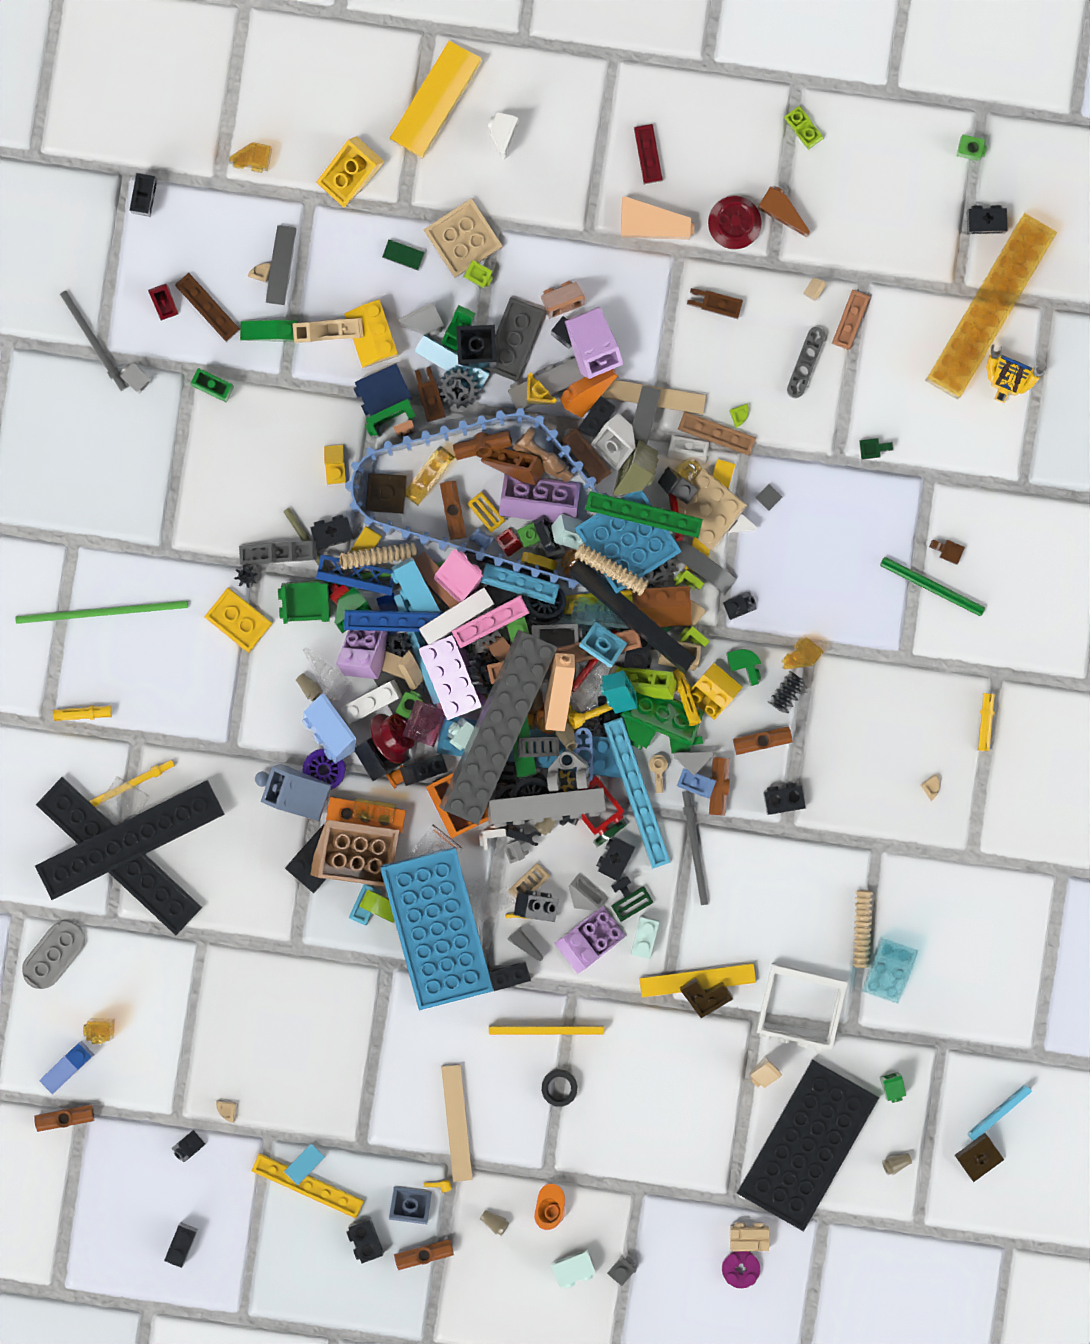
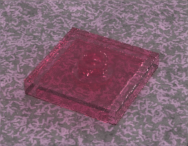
M416 700L402 736L434 747L446 717L444 711Z

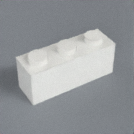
M392 680L340 707L350 725L402 698L403 695L396 681Z

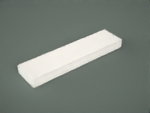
M482 588L419 628L430 646L495 604L485 588Z

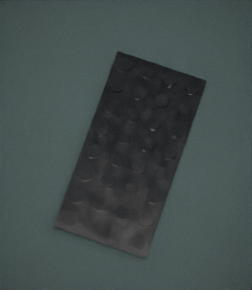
M812 1059L736 1193L804 1232L879 1097Z

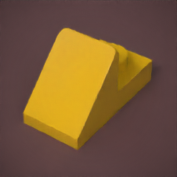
M343 445L324 446L327 485L346 483Z

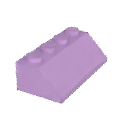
M505 474L499 515L527 520H535L541 516H546L552 523L556 521L560 514L576 518L581 483H566L565 481L540 478L537 485L520 482Z

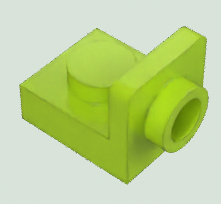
M472 260L463 278L482 289L485 286L488 287L491 283L493 271Z
M685 570L684 573L680 571L674 578V581H676L675 587H678L683 579L687 581L685 584L690 586L692 590L696 588L700 590L704 585L701 580L688 570Z
M693 626L690 629L686 627L679 635L681 642H684L690 635L692 637L691 641L694 644L702 645L703 647L710 642Z

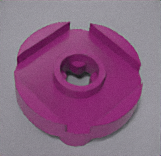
M732 1251L722 1262V1274L729 1285L739 1289L748 1288L754 1285L759 1278L760 1264L756 1256L750 1251ZM739 1264H743V1267L746 1268L743 1274H739V1271L735 1270L736 1267H739Z

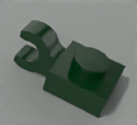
M878 438L859 440L861 460L881 458L880 452L893 451V442L879 444Z

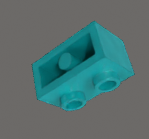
M625 671L602 676L601 693L603 696H606L608 706L612 707L615 713L637 708V694Z

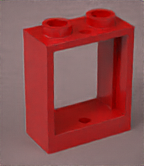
M594 776L588 788H581L577 791L592 789L598 785L600 788H603L604 794L618 810L597 828L582 814L581 819L594 835L598 833L601 836L609 829L607 825L612 821L616 824L624 817L622 814L625 811L599 778Z

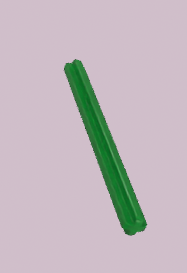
M884 557L880 563L881 567L978 616H982L985 611L984 606L887 557Z

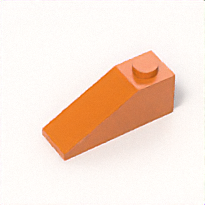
M611 369L590 379L584 377L571 384L559 399L566 410L582 418L618 375L614 369Z

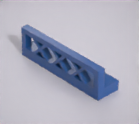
M321 554L316 579L391 595L394 584L392 576L389 584L381 583L377 576L382 573L392 574L393 570L373 565L366 566L365 564L364 567L358 570L353 566L355 572L350 575H344L340 569L341 565L338 566L336 563H340V558ZM324 559L332 561L336 568L331 571L322 570ZM365 568L370 569L374 575L368 580L362 579L359 574Z

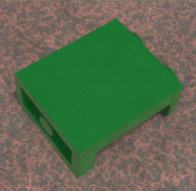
M408 399L366 418L367 424H365V427L370 437L374 435L375 439L379 438L375 427L403 413H406L408 419L412 420V422L417 420Z
M328 581L282 583L281 588H278V600H282V607H279V617L283 619V624L292 621L311 620L330 622Z

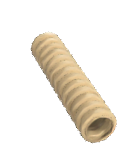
M410 542V544L393 545V547L389 545L387 548L383 546L381 549L376 547L375 550L370 548L369 551L364 549V551L358 550V552L352 551V553L349 551L346 554L343 552L340 554V564L344 570L347 567L351 569L353 566L358 568L359 565L364 567L365 564L370 566V564L376 565V563L381 564L388 561L391 563L393 560L397 562L399 559L404 561L405 558L408 559L410 557L415 559L417 557V547L414 542Z
M585 543L580 545L575 553L576 559L580 558L581 562L585 561L586 565L590 564L591 568L595 567L596 571H601V574H607V577L610 576L612 580H617L618 584L622 583L623 587L626 585L627 589L631 588L632 592L635 593L636 591L639 596L643 594L648 585L647 580L644 581L642 577H637L638 575L632 574V571L628 572L627 568L623 569L622 565L618 566L617 562L613 563L611 561L612 559H606L605 555L601 556L600 552L596 553L595 549L591 550V547H586Z
M857 890L855 891V894H857V897H855L857 909H855L856 915L854 916L856 918V921H854V924H856V927H854L856 939L853 941L855 942V945H853V948H855V951H853V954H855L853 966L856 968L870 967V964H868L870 952L868 951L871 948L869 946V943H871V940H869V937H871L869 925H871L870 919H872V916H870V913H872V910H870L872 898L870 896L873 892Z

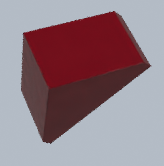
M167 284L148 290L161 321L178 315L174 299Z

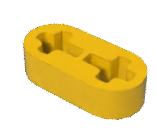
M523 552L521 563L532 567L539 565V569L554 572L558 565V562L528 552Z

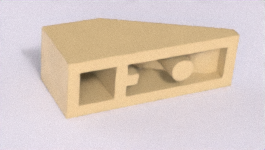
M765 1056L749 1073L752 1077L750 1081L757 1087L761 1085L763 1088H766L782 1076L779 1069Z

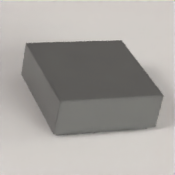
M770 484L756 497L768 511L782 498Z

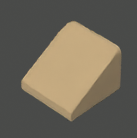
M813 278L803 294L816 301L826 286V282Z

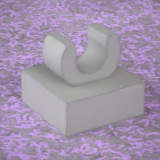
M515 841L503 846L510 864L524 859L525 855L529 853V851H522L521 845L525 844L524 841Z

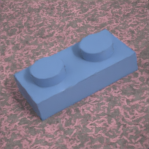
M683 768L677 786L710 799L716 781L698 773L693 775Z

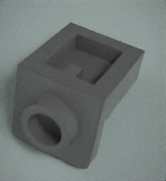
M622 1255L607 1274L622 1286L637 1271L635 1267L636 1262L629 1256L625 1258Z

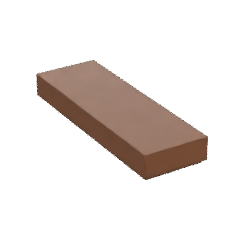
M855 290L851 291L833 338V345L850 350L870 296Z
M412 420L393 426L398 438L416 431Z
M577 428L561 439L565 446L569 445L571 453L577 461H581L584 464L583 468L589 476L597 480L596 484L612 473Z

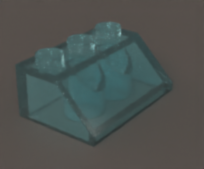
M579 597L578 601L574 600L572 624L593 626L596 621L603 627L630 629L624 621L601 601L598 600L597 603L590 602V598Z

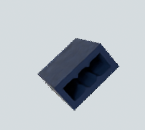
M397 363L356 381V387L353 388L357 398L361 397L364 402L361 407L365 416L377 414L403 400H413Z

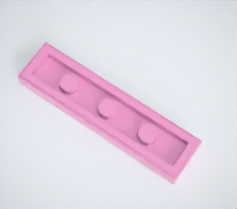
M519 596L454 629L452 633L459 647L463 648L529 614V611L522 597Z

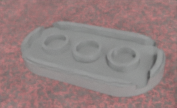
M60 921L47 931L23 962L22 973L28 985L36 989L49 988L63 975L85 945V935L78 924L72 921Z

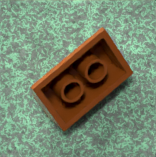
M690 586L647 588L640 596L636 591L635 593L632 592V603L660 627L691 625Z

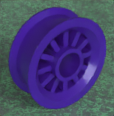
M325 749L315 750L305 759L302 771L311 776L310 773L316 772L317 774L313 777L319 776L318 780L324 778L325 783H327L328 777L331 781L329 784L332 785L330 790L339 786L344 779L345 763L342 759L337 762L338 767L332 768L331 766L335 764L334 761L330 764L328 758L326 762L324 761V756H326L324 753ZM321 756L322 763H320L317 757ZM315 760L318 765L312 764V762ZM323 764L329 767V773L325 776L319 773V767ZM310 766L315 767L316 770H310ZM332 770H338V774L332 772ZM330 775L336 776L335 780Z

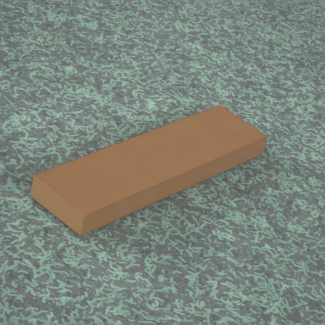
M685 411L677 429L750 456L756 437Z

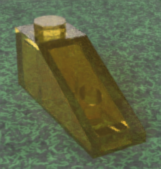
M442 446L437 448L406 489V497L418 506L456 457Z

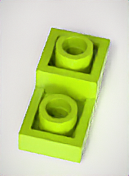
M800 106L784 116L788 125L808 150L823 140L822 134L812 124L811 119Z
M367 889L359 907L394 923L395 920L389 899Z

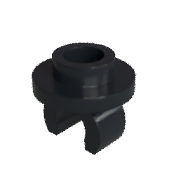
M570 815L563 816V820H559V824L564 826L569 822L576 826L579 819H570Z

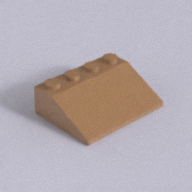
M326 820L314 853L311 875L318 878L385 887L380 866L394 862L399 830Z

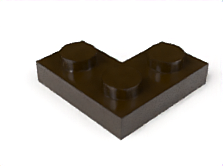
M694 978L680 987V991L700 1018L705 1017L733 1000V995L723 982L706 991L698 979Z

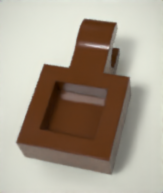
M931 540L929 545L930 548L941 552L939 558L958 565L965 548L949 540H946L945 544Z

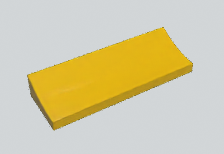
M449 40L390 136V140L423 159L481 64L482 58Z

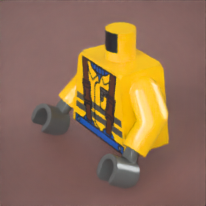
M993 344L986 370L991 386L998 389L994 399L1005 403L1008 394L1013 396L1024 394L1034 387L1040 376L1045 374L1047 367L1041 371L1038 369L1040 362L1036 364L1035 368L1008 358L1002 355V346L996 352L994 351Z

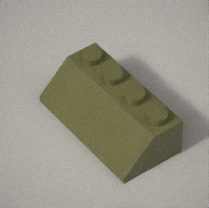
M641 440L637 441L635 450L618 471L613 491L614 495L642 491L646 485L650 486L652 484L659 461L657 450Z

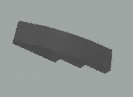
M277 225L266 303L285 305L296 237L295 227Z
M642 385L632 424L635 445L638 440L646 444L648 442L661 392L659 389Z
M316 541L239 546L240 565L317 560Z

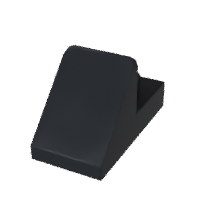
M669 466L658 480V484L667 494L675 495L686 504L691 502L699 490L696 485Z

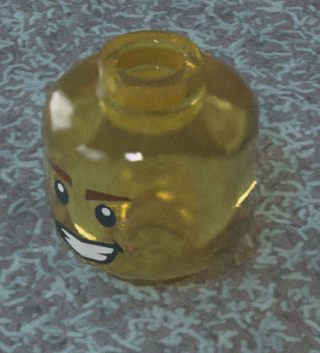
M686 459L676 466L674 470L693 483L702 468L694 459Z

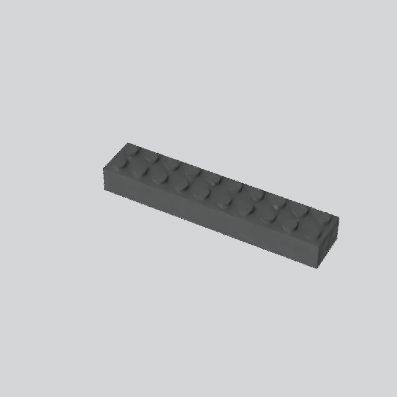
M518 629L439 806L441 809L479 825L556 652L557 647Z

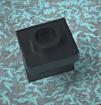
M750 592L723 602L730 620L757 609L755 599Z
M192 1130L174 1145L172 1150L177 1159L185 1162L206 1144Z

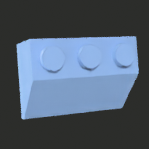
M324 693L321 694L304 711L302 721L304 726L308 730L311 729L314 733L315 741L319 745L322 744L329 760L332 759L336 764L355 751L356 737Z

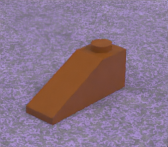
M770 186L758 209L807 238L810 231L788 197L784 195L785 192L779 187L775 186L772 188Z
M504 448L492 451L489 457L481 459L482 463L520 482L537 485L545 471L539 457Z

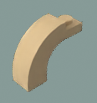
M362 318L294 323V343L362 338Z

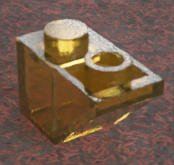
M252 142L230 156L229 162L233 164L232 167L237 169L248 167L252 168L251 171L256 173L268 172L272 147Z
M807 637L803 640L799 638L793 646L795 648L794 652L791 655L788 653L781 661L783 663L781 668L786 670L812 667L824 651Z

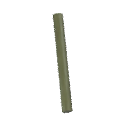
M287 508L284 510V514L302 541H311L291 509ZM316 550L317 560L315 562L319 566L321 555ZM324 561L322 570L330 571Z

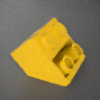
M713 662L693 685L690 692L694 703L715 720L743 687Z

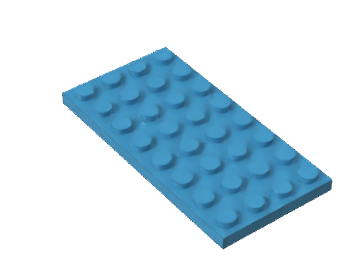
M456 847L381 865L383 880L419 1011L493 992Z

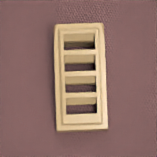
M536 863L509 889V893L515 899L518 892L516 890L517 887L525 893L527 889L521 884L523 881L531 888V891H536L550 875ZM534 870L543 878L541 881L533 873ZM530 876L537 884L534 885L527 877Z

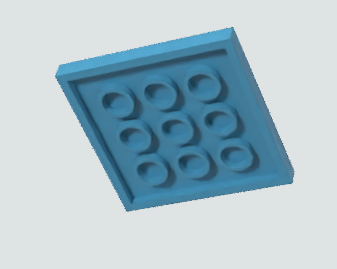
M643 491L628 493L620 498L652 506ZM598 513L574 528L586 547L590 546L591 550L595 549L596 553L600 552L601 556L605 555L606 559H612L613 563L617 562L618 566L622 565L623 569L627 568L628 572L632 571V574H637L639 578L682 552L667 530ZM604 573L616 594L627 587L626 585L623 587L622 583L618 584L617 580H612V577H607V574Z

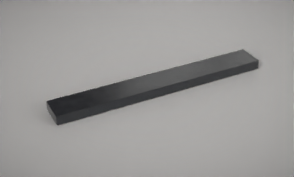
M578 559L568 574L683 674L686 673L696 658L621 592L616 594L610 583L591 568L590 565H586L585 561L581 562Z

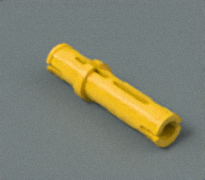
M679 669L672 671L677 682L676 692L679 693L689 725L694 726L701 723L690 692L691 686L687 683L685 674Z
M983 693L982 710L979 713L981 714L979 751H990L993 715H995V711H993L995 694Z
M89 705V707L53 709L54 721L112 718L111 705L100 707Z

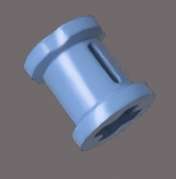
M479 526L469 540L475 541L485 551L495 538L488 536Z

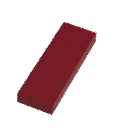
M653 124L634 127L644 185L662 182Z

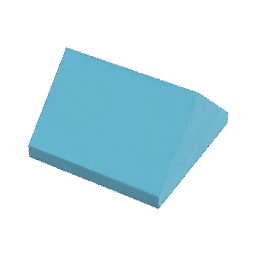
M595 621L579 647L611 668L627 643Z

